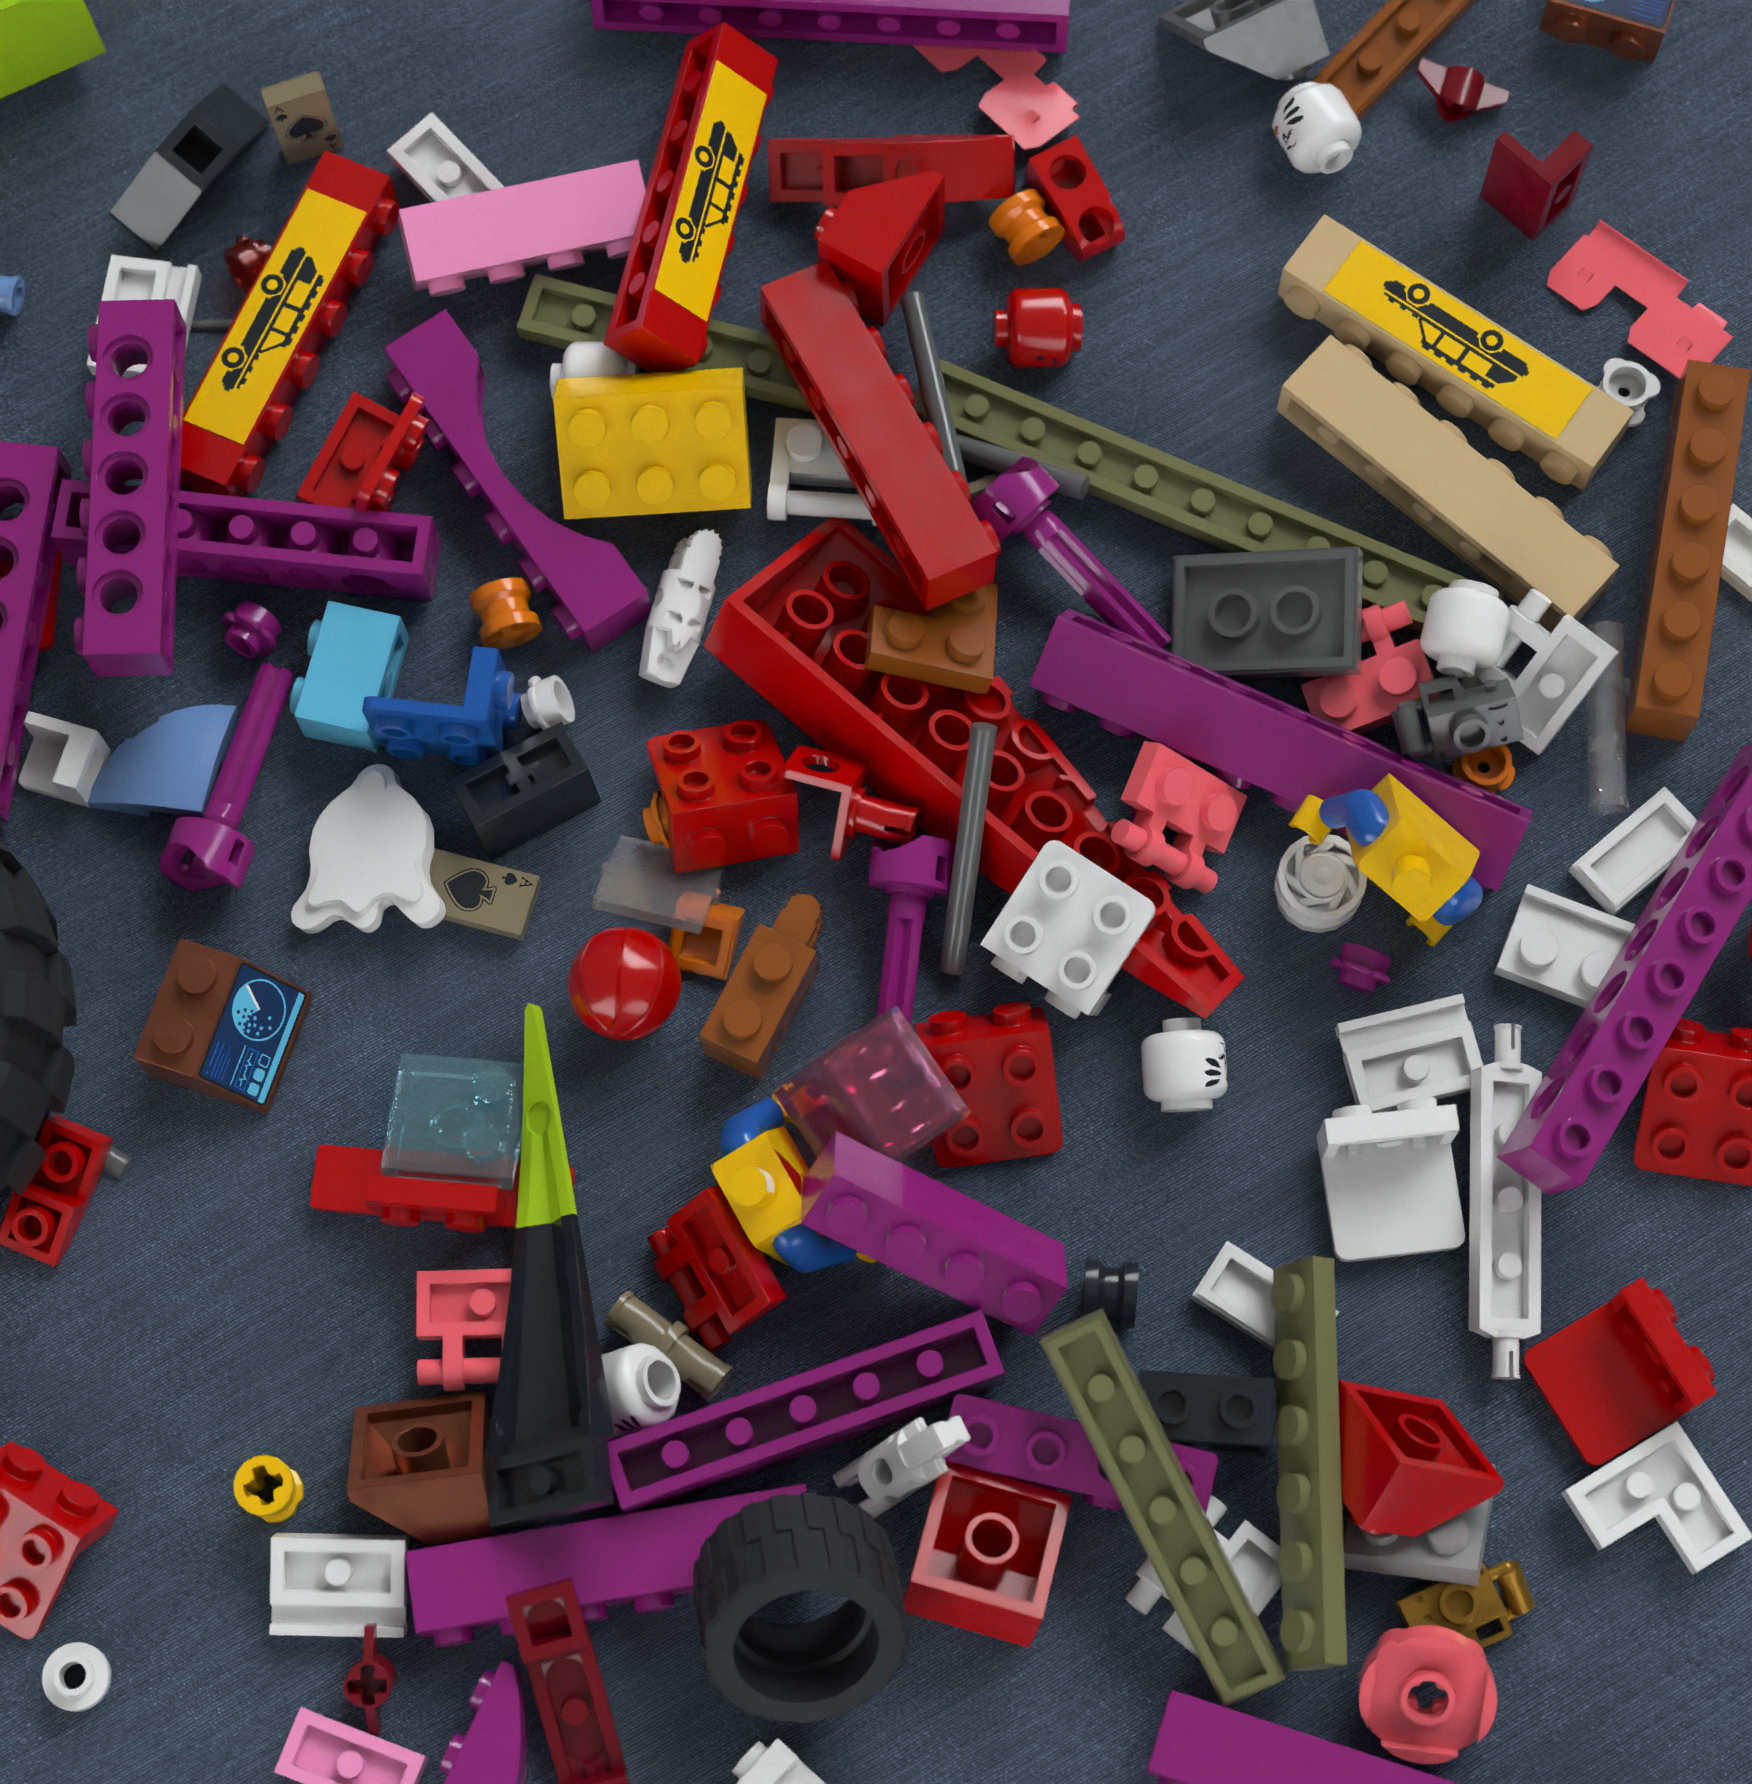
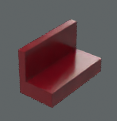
M1575 130L1541 162L1504 131L1496 139L1480 197L1534 241L1574 203L1594 145Z

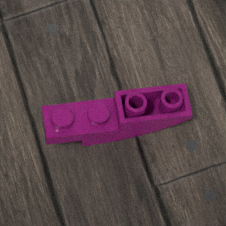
M501 1660L496 1673L486 1670L476 1686L469 1707L476 1710L477 1714L467 1735L464 1736L456 1733L444 1754L439 1769L447 1774L444 1784H525L529 1740L527 1702L522 1671Z

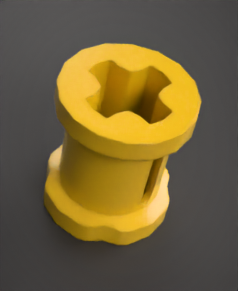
M269 1455L255 1456L244 1462L237 1471L233 1482L234 1495L239 1505L250 1514L261 1517L269 1523L283 1522L294 1516L298 1505L304 1498V1484L299 1474L290 1469L279 1458ZM268 1475L283 1483V1486L273 1490L274 1502L270 1504L256 1496V1492L265 1488L264 1477Z

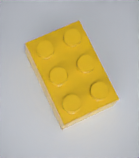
M743 367L557 379L553 405L564 520L751 508L752 483Z

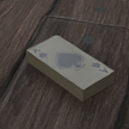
M319 71L298 76L260 90L287 165L322 155L325 150L331 152L344 147Z
M434 848L429 873L435 891L445 903L446 913L443 920L524 941L542 884L540 876Z

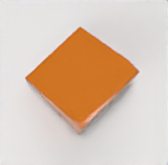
M684 896L676 906L668 947L675 956L679 969L727 981L741 932L745 909L697 897Z

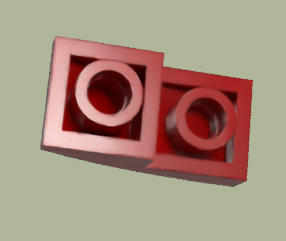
M58 1115L47 1118L38 1144L45 1151L46 1158L22 1196L13 1191L0 1229V1244L53 1267L59 1265L91 1200L110 1151L113 1138Z

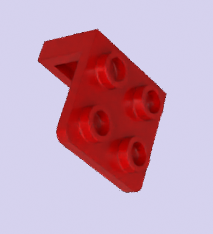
M353 391L298 490L295 502L353 508L364 513L367 510L388 512L397 493L394 488L401 475V472L398 471L399 467L409 472L425 443V439L422 437L430 421L422 416L425 398L414 392L401 415H398Z
M738 720L728 725L692 731H674L648 740L647 755L667 808L669 854L675 874L799 852L797 791L793 781L782 776L785 761L769 723L763 720Z
M1008 1002L995 1006L992 1009L993 1013L968 1017L963 1011H944L931 1015L928 1018L929 1022L915 1024L918 1050L923 1068L935 1161L939 1166L953 1168L1052 1154L1061 1149L1063 1135L1051 1035L1042 1006L1031 1008V1005L1026 1002Z
M1680 1018L1647 1076L1632 1153L1638 1168L1645 1171L1752 1186L1751 1028L1736 1027L1731 1029L1730 1034L1706 1031L1705 1026L1701 1023Z
M1643 1277L1620 1290L1608 1303L1530 1348L1523 1356L1525 1370L1582 1460L1589 1466L1597 1467L1699 1407L1717 1394L1711 1381L1715 1380V1373L1710 1362L1696 1345L1689 1347L1686 1345L1673 1325L1678 1322V1317L1670 1300L1659 1288L1655 1287L1651 1290Z
M13 1441L0 1448V1624L23 1639H31L42 1631L76 1556L110 1531L119 1509L100 1498L96 1490L89 1485L74 1481L47 1464L38 1452L19 1446Z

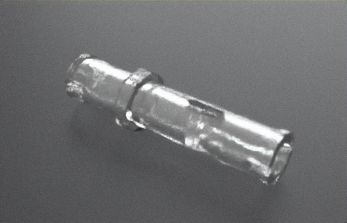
M1601 621L1595 622V628L1592 624H1588L1585 627L1619 653L1585 696L1587 698L1589 802L1587 803V808L1591 813L1607 815L1629 810V801H1627L1625 698L1631 695V679L1625 677L1624 674L1625 625L1618 622Z

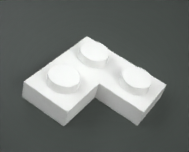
M1678 1422L1673 1423L1561 1493L1598 1551L1655 1517L1692 1575L1752 1538V1534Z

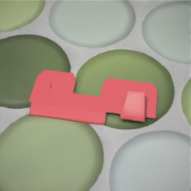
M912 45L941 73L958 70L976 56H979L992 68L1003 81L984 94L978 107L1007 135H1014V141L1024 150L1041 147L1080 118L1074 112L1078 107V103L1055 82L1046 86L1034 75L1047 61L1037 49L1033 51Z
M1599 220V223L1589 236L1584 234L1550 270L1546 286L1582 311L1598 305L1615 286L1646 307L1647 310L1631 326L1627 343L1679 379L1688 359L1711 363L1734 338L1723 330L1727 326L1728 321L1702 303H1698L1691 308L1677 298L1689 280L1602 220Z

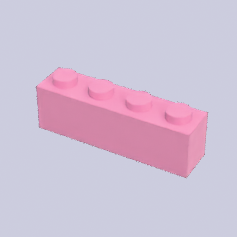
M639 160L399 209L398 222L414 290L418 291L428 288L431 297H438L465 290L464 281L488 276L490 284L514 281L525 277L524 268L547 263L549 271L552 272L571 269L585 263L583 255L607 251L608 259L627 257L646 193Z

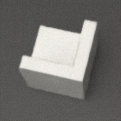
M28 711L23 724L34 739L20 773L19 783L24 789L89 807L87 802L98 773L109 758L111 749L97 730Z

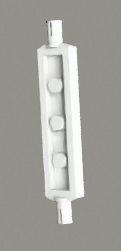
M1503 1023L1494 1025V1063L1471 1070L1468 1331H1473L1485 1338L1492 1339V1379L1518 1380L1520 1379L1519 1340L1541 1333V1189L1499 1160L1497 1156L1541 1084L1542 1072L1521 1063L1522 1026L1519 1024Z

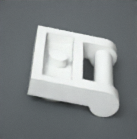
M776 418L771 476L767 497V520L786 521L787 515L869 519L872 520V526H877L859 494L790 490V484L855 488L817 420Z

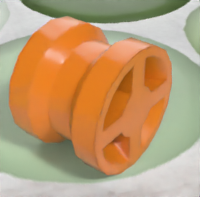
M1027 189L1008 198L993 212L988 221L989 227L995 236L1005 238L1009 244L1008 255L1018 266L1033 263L1048 254L1058 245L1065 234V228L1059 219L1048 216L1045 212V199L1036 189Z
M517 577L498 579L478 587L469 596L473 614L480 616L483 623L479 630L483 647L499 650L516 647L531 641L542 631L538 614L529 609L528 602L532 594L527 580Z

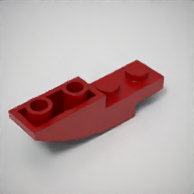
M895 135L892 138H772L768 141L770 202H823V206L840 205L849 190L931 170L945 175V202L1010 198L1015 195L1014 135Z

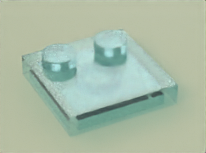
M401 1053L380 1166L382 1176L498 1186L500 1189L513 1190L522 1134L524 1063Z

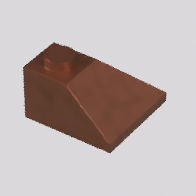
M486 1391L355 1407L347 1481L349 1501L428 1545L453 1541L465 1542L476 1538L495 1536V1527H490L484 1466L490 1429Z

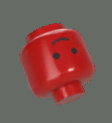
M1061 288L1013 289L1006 299L1004 310L993 311L994 347H1005L1006 358L1015 368H1060L1067 364L1072 352H1080L1083 336L1081 305L1079 303H1071L1068 293Z

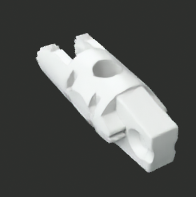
M707 528L702 531L698 530L694 535L689 536L688 539L684 538L681 542L677 543V548L674 549L675 554L671 557L668 569L662 573L654 604L645 628L639 669L640 677L660 686L673 688L680 685L699 646L716 590L714 580L720 563L719 557L722 556L721 549H723L719 533L715 534L714 530L708 531Z
M959 1415L949 1418L946 1422L939 1421L929 1427L926 1426L923 1418L920 1417L835 1473L833 1479L838 1488L851 1487L860 1483L869 1498L858 1503L857 1507H861L872 1515V1519H875L948 1471L944 1458L969 1441L970 1435Z

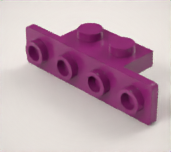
M962 1393L955 1395L949 1418L957 1415L961 1417L970 1435V1440L944 1458L946 1461L1019 1478V1481L1057 1492L1058 1488L1084 1493L1083 1500L1089 1504L1113 1510L1123 1509L1080 1421ZM1170 1442L1205 1513H1207L1218 1464L1217 1455L1213 1452Z

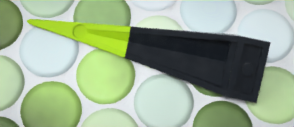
M528 1003L525 1008L521 1165L511 1284L495 1401L484 1457L490 1527L510 1528L614 1504L608 1440L615 1437L543 1012L540 1006Z

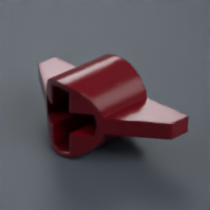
M1421 58L1416 69L1417 75L1436 98L1438 113L1446 122L1455 123L1471 116L1473 113L1505 106L1509 98V91L1485 83L1483 75L1470 67L1455 65L1446 68Z
M368 1623L364 1626L363 1657L355 1662L345 1677L343 1690L345 1697L352 1704L365 1709L369 1734H379L381 1731L380 1705L386 1702L396 1686L397 1673L389 1659L383 1655H378L377 1623Z

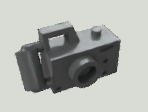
M1455 675L1419 683L1417 686L1420 698L1398 704L1396 711L1391 712L1401 754H1408L1411 758L1434 754L1436 761H1441L1524 740L1516 695L1508 678L1499 681L1489 680L1483 685L1467 689L1462 687ZM1451 689V693L1428 698V694ZM1423 710L1429 742L1424 740L1418 711Z

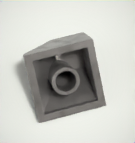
M1188 0L1157 15L1161 27L1206 51L1276 80L1298 78L1312 69V63L1330 55L1313 0Z

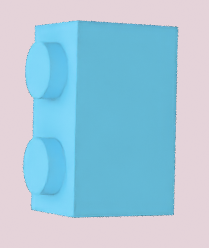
M328 600L323 620L315 619L310 628L307 654L312 657L306 677L299 676L296 679L290 698V712L294 714L305 737L377 752L379 743L362 712L364 697L367 696L393 697L409 642V635L401 616Z

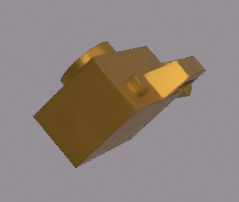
M1509 1560L1488 1569L1482 1563L1478 1586L1442 1581L1398 1601L1394 1606L1405 1629L1418 1625L1445 1627L1462 1634L1466 1638L1475 1640L1484 1648L1513 1635L1508 1621L1531 1611L1535 1603L1520 1563L1515 1560ZM1497 1580L1499 1587L1501 1589L1502 1595L1507 1605L1506 1608L1504 1607L1498 1595V1592L1493 1584V1581ZM1497 1619L1502 1632L1479 1641L1475 1629Z

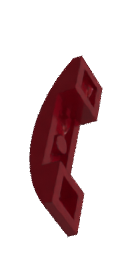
M572 1577L506 1595L505 1600L523 1664L526 1663L559 1784H631L605 1684Z

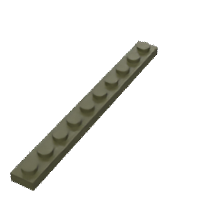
M939 359L956 433L1089 476L1090 485L1087 493L1230 553L1359 546L1363 552L1362 608L1366 609L1379 604L1381 609L1405 600L1413 620V624L1406 627L1422 633L1428 603L1432 594L1437 590L1448 588L1450 581L1458 579L1470 580ZM919 385L914 394V410L922 422H928ZM1499 592L1498 598L1500 600L1502 599L1504 593Z

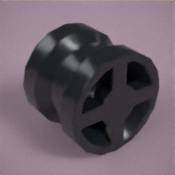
M1086 1258L1081 1318L1102 1308L1108 1320H1115L1121 1328L1134 1329L1139 1263L1125 1261L1119 1267H1105L1099 1259Z

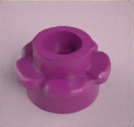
M243 601L239 603L233 613L226 612L221 619L222 625L227 628L224 639L228 646L236 653L247 658H255L257 655L269 656L273 653V649L276 648V638L282 631L281 625L269 611L260 605Z
M1344 942L1338 959H1330V965L1340 972L1337 982L1350 989L1374 994L1376 985L1386 986L1391 981L1387 973L1392 959L1371 948Z

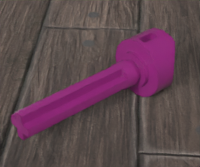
M1022 456L1005 474H1001L972 502L971 507L979 521L987 520L990 522L997 534L999 543L1011 533L1017 536L1023 531L1027 540L1109 626L1161 649L1171 641V637L1066 525L1053 512L1046 509L1052 503L1049 497L1061 485L1039 462Z
M262 663L260 665L202 818L185 816L176 819L159 861V871L170 882L185 890L193 892L228 883L237 889L243 886L256 849L253 843L237 830L293 682V674L286 668L277 669L270 663ZM187 849H189L185 857L184 863H180L184 853Z
M922 835L903 846L874 838L872 842L867 885L892 896L888 904V926L869 1076L872 1079L904 1082L922 929L927 910L925 900H933L934 897H948L950 892L956 843L946 839Z

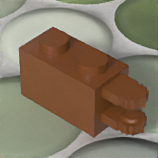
M797 892L796 896H790V900L786 901V908H782L772 928L761 923L758 924L699 1035L705 1055L760 1082L819 973L818 956L814 947L819 940L818 934H822L824 922H822V905L817 902L812 893L808 895L798 894Z

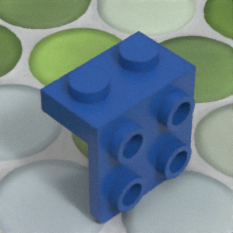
M473 646L463 706L367 696L364 697L362 712L379 745L385 747L386 752L392 756L418 760L423 758L424 753L448 755V759L454 763L475 767L506 750L509 730L517 731L520 726L522 694L515 693L514 673L507 671L499 649Z

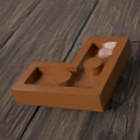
M991 583L930 609V617L874 605L868 620L864 668L986 695L994 676L998 585Z

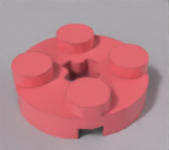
M1433 1625L1390 1629L1379 1637L1376 1647L1366 1657L1360 1671L1358 1697L1361 1716L1367 1728L1369 1725L1371 1731L1381 1739V1745L1392 1755L1400 1759L1420 1764H1438L1459 1757L1458 1750L1469 1746L1475 1739L1478 1744L1488 1734L1495 1719L1497 1691L1494 1675L1486 1660L1485 1653L1481 1645L1475 1640L1466 1638L1454 1630ZM1424 1681H1432L1436 1683L1438 1689L1444 1690L1447 1693L1445 1698H1434L1430 1708H1423L1418 1706L1417 1695L1409 1693L1413 1686H1420Z

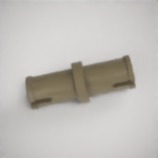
M630 1290L622 1294L606 1316L607 1319L604 1321L605 1326L609 1329L612 1328L632 1344L644 1343L655 1346L673 1362L678 1370L680 1380L702 1395L703 1399L708 1403L721 1391L734 1370L731 1365L725 1364L688 1336L690 1329L680 1321L674 1324L670 1323L635 1297V1294Z

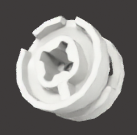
M1330 834L1327 835L1322 845L1311 843L1308 840L1310 835L1302 837L1288 847L1279 863L1273 889L1278 902L1277 907L1287 921L1301 930L1322 933L1338 929L1352 919L1365 893L1367 876L1355 865L1350 843L1339 836Z

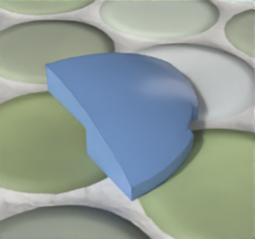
M200 705L173 711L159 717L158 722L145 728L133 738H127L111 754L97 775L87 804L92 808L150 817L151 812L156 811L202 818L214 789L219 767L222 768L230 747L239 709L237 706Z

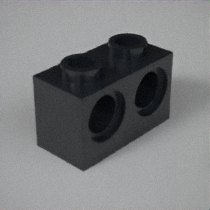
M1139 1370L1137 1378L1169 1442L1217 1454L1265 1457L1271 1447L1274 1379Z

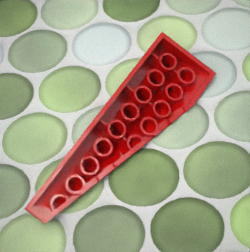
M830 517L724 600L703 646L827 752L869 762L865 784L885 800L910 807H920L921 815L919 820L915 819V822H919V827L932 837L956 843L971 724L974 722H984L997 726L978 869L989 880L1012 895L1043 846L1052 840L1060 841L1150 899L1155 905V916L1122 965V969L1205 1019L1245 978L1195 915L1182 914L1172 902L1169 894L1172 887L1157 869L1148 872L1144 866L1126 856L1124 847L1112 841L1111 832L1118 821L1115 820L1108 823L1093 804L1097 795L1035 719H1024L1012 705L1011 698L1014 693L999 675L993 678L987 694L984 695L864 668L868 620L874 605L930 617V610L926 611L901 566L846 519Z

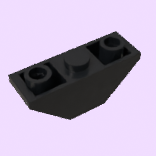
M222 83L195 105L153 152L111 209L109 216L154 254H157L265 131L270 122L225 83Z

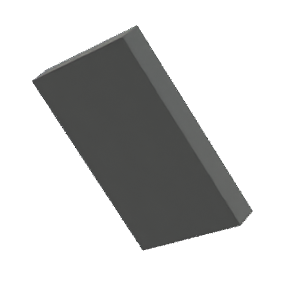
M1359 546L1173 556L1171 653L1232 680L1361 675L1363 552Z

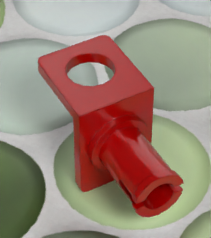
M800 745L797 746L783 765L782 776L791 780L841 792L830 859L840 861L854 841L857 832L903 845L914 841L919 822H915V819L919 820L921 808L917 806L910 807L867 795V789L864 788L869 762ZM804 765H825L834 769L835 771L818 772L811 770Z

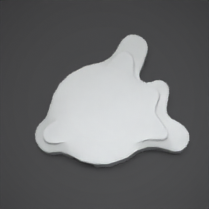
M371 765L360 772L352 786L328 804L320 814L312 830L309 847L310 878L306 890L291 911L292 922L307 934L319 933L338 920L348 921L359 930L371 933L379 928L384 910L391 905L397 906L412 922L421 928H432L445 917V903L435 891L429 873L434 854V828L430 816L422 809L417 800L402 788L399 776L387 765Z

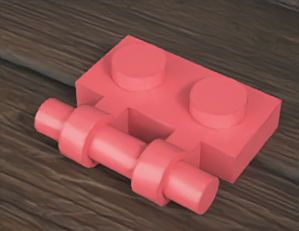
M1405 600L1381 609L1379 604L1362 610L1361 644L1371 640L1377 655L1361 661V675L1322 676L1300 685L1312 715L1359 735L1392 722L1391 712L1397 710L1398 704L1420 698L1417 684L1435 680L1427 655L1420 647L1419 638L1396 647L1391 632L1413 624ZM1441 693L1428 694V698L1440 696Z
M1144 741L1120 799L1137 809V814L1133 823L1126 819L1118 821L1112 829L1111 839L1113 842L1124 847L1126 856L1144 867L1153 864L1162 869L1166 879L1182 889L1193 887L1199 892L1206 894L1214 889L1217 884L1218 875L1215 871L1205 866L1202 854L1204 850L1225 853L1247 795L1163 744ZM1165 826L1178 833L1173 846L1165 842V837L1162 833Z
M512 1268L417 1271L416 1337L420 1341L443 1340L442 1359H418V1386L443 1385L444 1391H465L467 1384L497 1383L501 1357L466 1358V1339L502 1338L503 1348Z

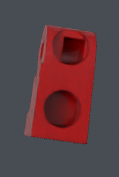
M1077 135L1028 159L1024 182L1029 189H1036L1045 199V208L1049 215L1059 219L1065 228L1062 240L1071 255L1078 262L1081 263L1125 240L1124 227L1116 208L1109 198L1111 195Z

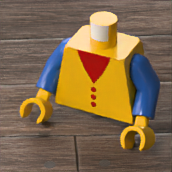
M1390 773L1371 791L1357 789L1329 797L1324 801L1316 796L1308 795L1289 823V826L1292 828L1296 827L1310 835L1308 840L1316 845H1322L1331 829L1346 827L1355 865L1411 914L1406 920V924L1409 927L1414 925L1424 932L1428 937L1426 943L1429 946L1434 947L1454 924L1470 915L1481 904L1483 897L1482 888L1477 880L1471 877L1480 851Z
M807 1074L797 1075L778 1088L772 1094V1098L768 1097L732 1116L724 1123L720 1131V1150L724 1157L713 1163L711 1170L755 1248L801 1273L813 1272L850 1262L856 1256L868 1263L877 1261L801 1224L803 1179L809 1172V1169L786 1127L782 1125L784 1122L790 1124L797 1123L823 1104L822 1097L810 1103L801 1096L799 1085L810 1078Z

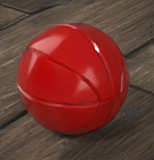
M614 927L603 930L591 937L576 954L568 976L569 998L574 1011L585 1026L599 1035L621 1041L640 1039L659 1030L672 1015L679 1001L682 989L679 966L675 956L664 941L651 932L635 927Z

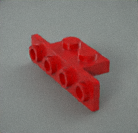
M320 1145L316 1154L310 1205L317 1211L380 1216V1222L402 1227L419 1226L420 1220L445 1222V1227L448 1229L470 1233L484 1232L485 1226L516 1228L521 1162ZM569 1166L574 1193L576 1174L574 1169Z

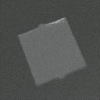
M620 835L609 862H604L600 865L599 876L601 880L592 898V908L701 934L711 906H717L720 903L721 891L719 886L726 872L727 865L675 874L670 860L669 849L664 845Z

